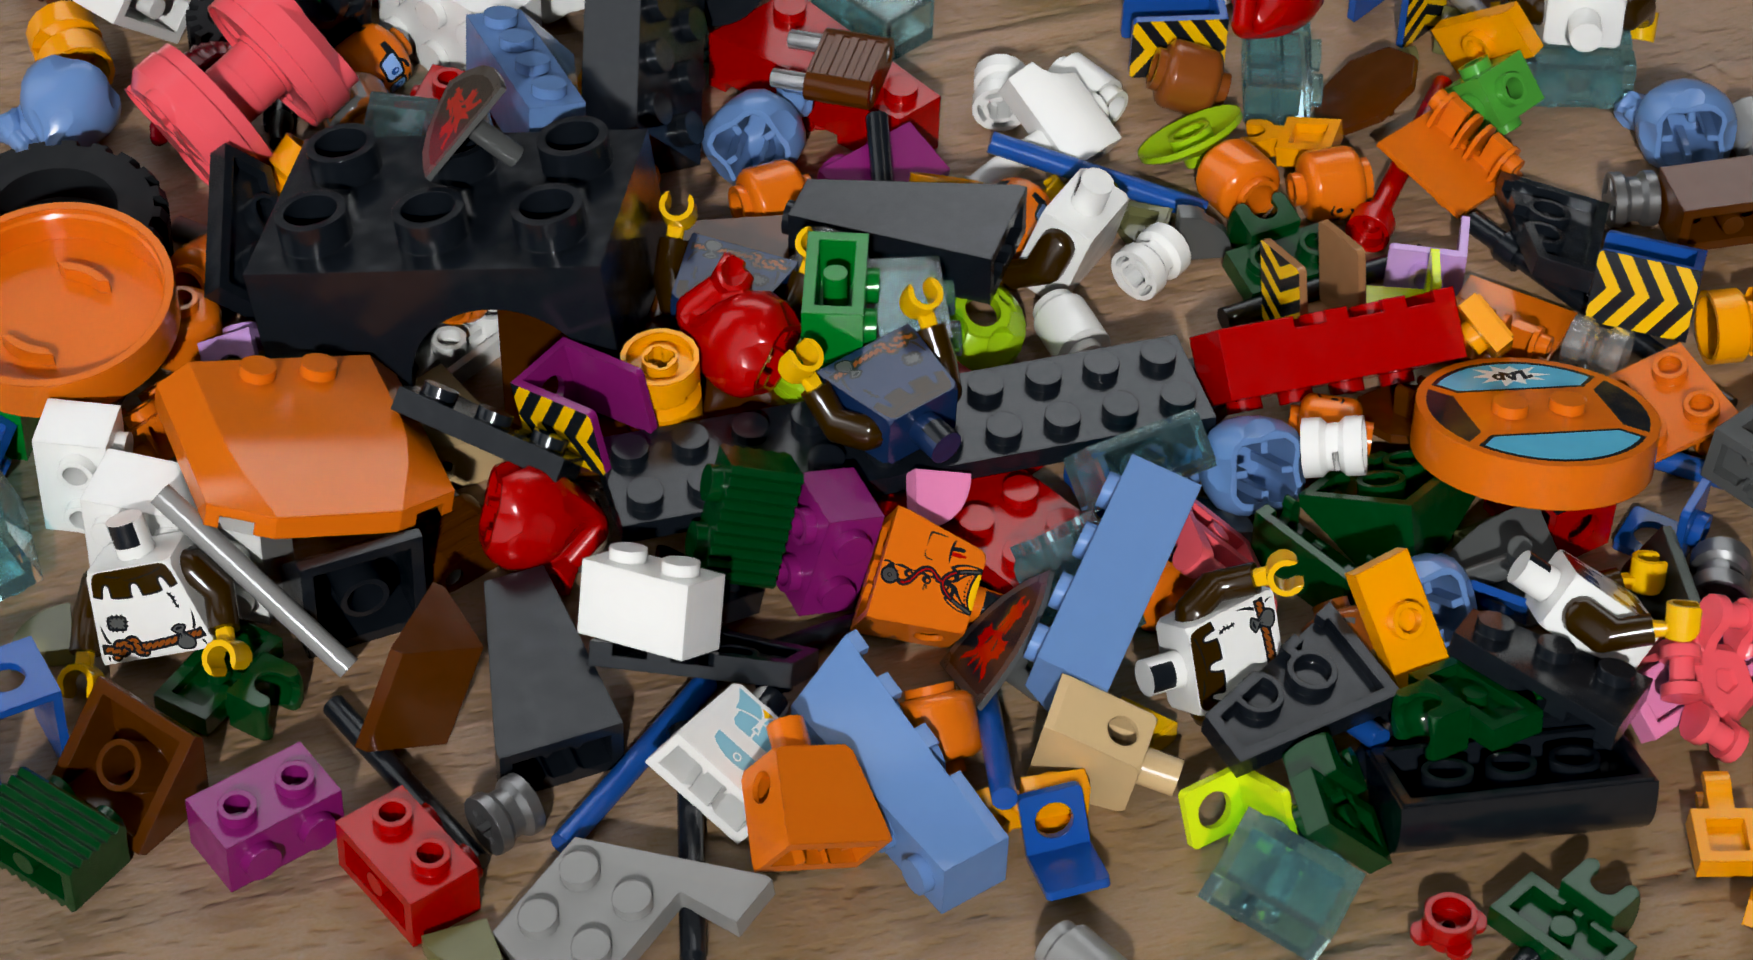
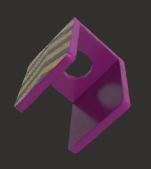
M562 337L510 382L523 428L533 432L534 428H540L569 441L567 450L584 458L581 467L602 476L610 471L612 467L596 412L638 430H645L650 434L658 428L645 375L641 368L565 337ZM552 376H556L558 379L556 394L542 389L544 383Z

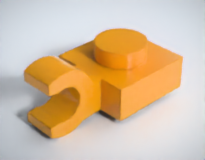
M1702 771L1701 782L1703 792L1695 793L1696 808L1689 809L1685 823L1696 877H1753V808H1735L1732 784L1728 771Z

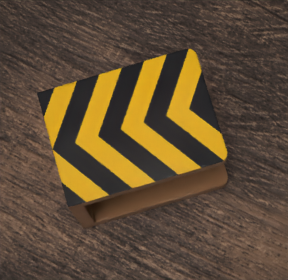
M1330 220L1320 221L1318 223L1320 300L1308 303L1307 270L1305 266L1271 238L1261 240L1262 321L1289 316L1298 319V316L1343 306H1347V310H1349V307L1365 304L1366 252L1364 248Z

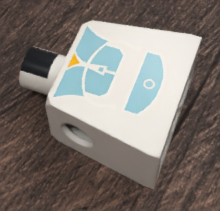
M733 683L655 750L645 763L738 845L748 836L741 784L743 772L772 749L766 726L773 720L785 716L789 708L787 699L780 691L770 686H760L752 694L742 684Z

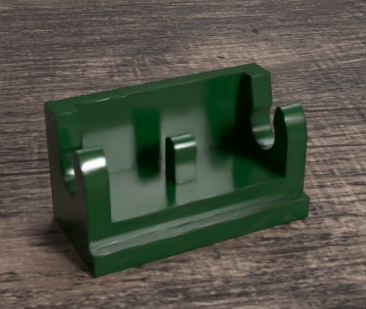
M1289 494L1284 497L1282 503L1283 510L1278 519L1276 510L1268 504L1255 511L1251 547L1261 567L1266 566L1267 559L1273 552L1279 549H1288L1297 555L1298 563L1279 568L1275 575L1281 579H1289L1298 575L1303 576L1304 587L1296 594L1312 607L1341 596H1347L1350 605H1356L1345 573L1357 568V566L1298 523L1300 504ZM1370 554L1367 555L1364 564L1375 558Z

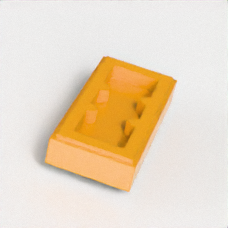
M1517 1L1441 19L1431 29V32L1457 74H1459L1458 69L1461 66L1486 54L1491 60L1521 50L1524 58L1527 59L1534 57L1544 47Z
M1473 293L1458 306L1459 318L1463 322L1461 324L1463 338L1478 355L1486 350L1492 358H1501L1512 349L1513 333L1480 293Z
M1396 547L1345 573L1378 662L1399 689L1408 686L1409 673L1450 658L1408 548Z

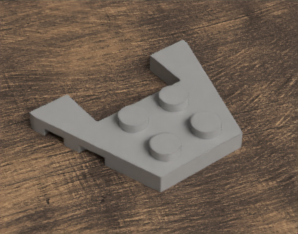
M574 837L492 933L500 952L507 960H639L681 908L686 907L740 937L773 898L775 890L773 880L764 874Z

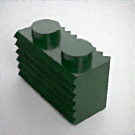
M725 443L721 444L715 464H706L702 472L700 496L705 503L700 522L692 521L688 527L685 539L686 556L700 560V568L725 574V583L774 589L776 587V577L779 575V566L782 564V555L785 553V543L788 542L791 521L795 518L794 509L798 506V497L801 495V486L804 484V475L793 457L784 451L778 453L773 450L765 451L760 448L755 450L750 447L742 448L737 445L731 447Z
M20 766L17 775H11L8 783L1 784L0 868L2 870L7 869L12 876L17 875L22 882L27 881L31 888L37 887L41 894L46 893L51 900L56 899L61 906L66 905L71 912H75L130 862L126 825L122 818L110 807L99 805L95 809L78 799L72 788L60 777L50 775L45 779L27 767Z

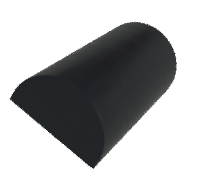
M1591 725L1542 730L1539 734L1516 742L1510 747L1493 752L1479 745L1472 738H1468V749L1438 761H1430L1425 758V749L1428 747L1429 742L1366 750V778L1369 803L1374 807L1389 854L1647 826L1655 816L1658 803L1659 780L1624 733L1610 751L1592 740L1596 728Z

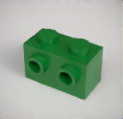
M808 231L801 309V341L804 338H811L820 344L824 352V362L820 368H824L877 340L878 308H867V305L879 304L880 268L869 267V233Z

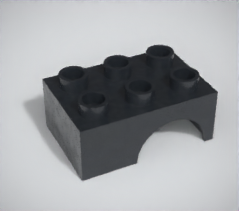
M572 116L554 121L540 132L504 133L524 148L521 158L512 167H508L467 137L431 182L425 178L422 161L426 134L421 136L376 137L374 130L366 125L343 123L322 129L310 139H305L243 273L265 357L297 358L310 353H323L329 356L371 355L397 374L402 386H416V352L430 331L445 320L466 312L505 310L537 318L560 330L575 342L620 359V352L625 343L634 335L644 330L656 294L653 273L659 236L666 237L667 225L659 210L661 194L648 129L608 130L606 124L600 119L590 116Z

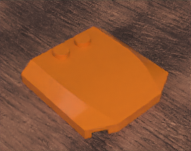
M310 353L297 358H268L260 355H251L241 360L194 361L186 363L156 384L154 406L202 522L206 526L218 528L219 516L252 522L254 523L253 535L270 539L402 532L416 526L417 514L436 506L441 516L452 512L455 490L421 422L391 409L399 386H402L397 374L371 355L329 356L323 353Z

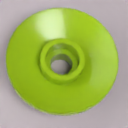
M1232 104L1219 105L1197 111L1176 120L1154 133L1139 147L1137 154L1140 161L1148 165H1166L1184 161L1187 169L1198 168L1205 153L1226 139L1242 121L1243 114L1239 106Z

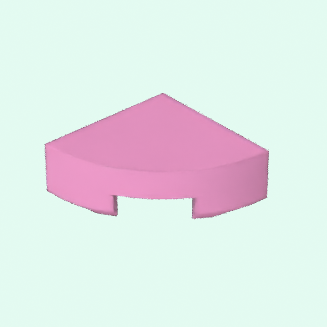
M913 469L906 475L907 508L938 526L945 524L957 515L965 504L970 491L971 473Z

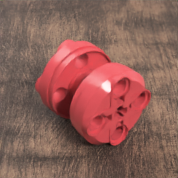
M214 0L208 6V12L232 48L209 69L203 72L185 54L168 43L157 52H151L132 69L131 84L124 89L126 94L177 150L191 170L208 186L210 154L224 143L271 166L269 158L272 152L251 122L277 99L312 126H318L324 119L331 118L350 101L351 87L359 81L356 73L307 18L295 0Z

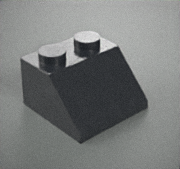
M419 528L407 529L402 532L366 539L281 564L283 590L346 648L399 633L403 630L426 594L423 536ZM302 643L309 659L317 657Z

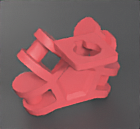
M1709 594L1699 603L1702 609L1699 635L1691 642H1677L1659 637L1656 641L1657 644L1652 646L1637 667L1657 661L1669 665V682L1660 685V699L1668 703L1685 705L1679 724L1680 735L1693 745L1707 743L1709 752L1713 757L1723 763H1732L1743 754L1750 737L1749 731L1740 724L1739 720L1753 705V680L1745 659L1753 657V598H1740L1732 603L1726 595ZM1723 635L1724 644H1718Z

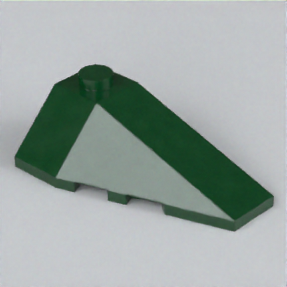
M1409 444V450L1396 451L1390 454L1378 451L1368 455L1367 475L1346 476L1342 471L1328 472L1324 477L1319 478L1299 494V504L1314 522L1359 567L1364 564L1367 555L1370 554L1372 557L1377 558L1396 547L1408 548L1411 557L1423 553H1443L1476 496L1458 490L1429 473L1417 461Z

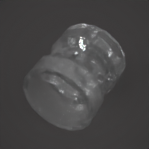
M1578 313L1575 315L1566 333L1558 362L1608 376L1627 367L1635 341V333L1618 326L1610 330L1600 327L1595 318Z

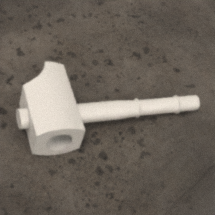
M1031 62L1009 77L998 91L1029 134L1021 139L1023 141L1094 163L1111 151L1122 139L1119 132L1108 119L1110 112L1105 101L1097 93L1090 94L1075 72L1052 73ZM995 156L972 175H967L964 178L980 181L983 184H997L1004 178L1016 177L1030 167ZM1060 177V179L1063 182L1067 180L1066 178Z

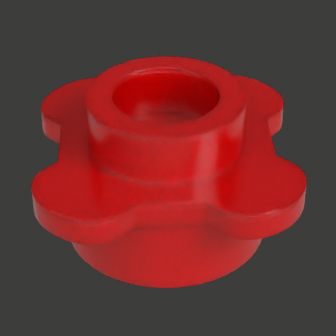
M1442 892L1425 900L1423 917L1420 921L1411 924L1409 934L1412 941L1419 946L1430 945L1434 950L1447 954L1452 960H1465L1472 955V941L1475 936L1485 932L1487 918L1481 911L1477 910L1475 904L1466 896L1455 892Z

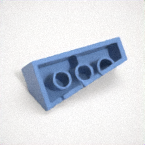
M493 6L487 8L484 13L466 15V71L482 65L493 67L503 77L507 90L489 111L503 133L540 132L544 127L559 119L572 116H586V102L578 92L574 54L521 9H514L509 6Z
M1135 454L1131 455L1122 476L1110 471L1095 503V506L1105 510L1099 525L1086 521L1071 556L1082 560L1075 576L1065 571L1062 572L1047 605L1057 610L1058 613L1051 627L1040 622L1038 623L1023 658L1034 663L1025 686L1047 712H1049L1062 673L1108 693L1201 489V484Z
M857 629L845 634L792 703L791 715H801L804 717L812 745L845 744L854 751L892 837V841L878 852H885L901 869L906 883L915 894L920 896L924 894L935 908L943 914L1006 880L1009 836L962 772L959 770L950 776L948 775L942 751L938 746V739L926 723L915 728L913 727L897 701L902 695L901 689L888 671L879 676L874 674L863 659V655L868 653L869 646Z

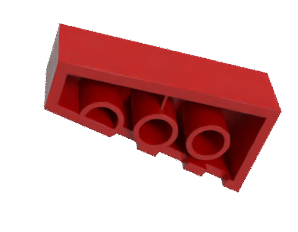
M771 0L754 9L743 19L729 25H724L709 33V85L724 92L733 87L742 92L748 89H767L776 94V88L771 87L769 82L772 69L779 68L806 73L815 53L788 48L787 36L791 29L823 34L826 28L850 30L808 0ZM892 61L872 110L813 101L812 112L808 116L801 118L806 130L811 132L814 129L830 131L837 135V144L855 151L864 146L868 141L866 129L867 114L873 111H883L888 114L890 132L910 121L935 150L938 148L941 96Z
M1454 287L1435 289L1405 298V295L1381 299L1349 307V310H1347V306L1300 315L1298 319L1289 316L1218 329L1190 337L1197 378L1211 407L1226 404L1228 415L1263 409L1261 398L1277 395L1279 406L1299 403L1304 396L1313 393V388L1328 386L1329 394L1334 396L1365 390L1363 379L1378 377L1380 388L1399 383L1415 381L1413 372L1415 369L1467 357Z

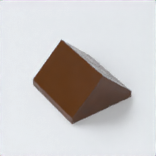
M435 582L431 584L391 647L357 739L356 748L365 752L447 744L484 646L444 586Z
M98 676L52 775L63 779L72 788L78 799L96 809L99 805H105L113 809L126 825L128 848L138 855H147L188 819L185 799L209 787L203 738L112 680L102 676Z

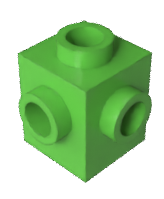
M1521 50L1491 60L1486 54L1464 64L1458 69L1461 78L1444 89L1449 94L1455 91L1473 109L1468 120L1477 113L1484 117L1481 126L1476 132L1477 134L1489 124L1495 126V133L1499 132L1501 135L1515 130L1522 125L1519 116L1545 99Z

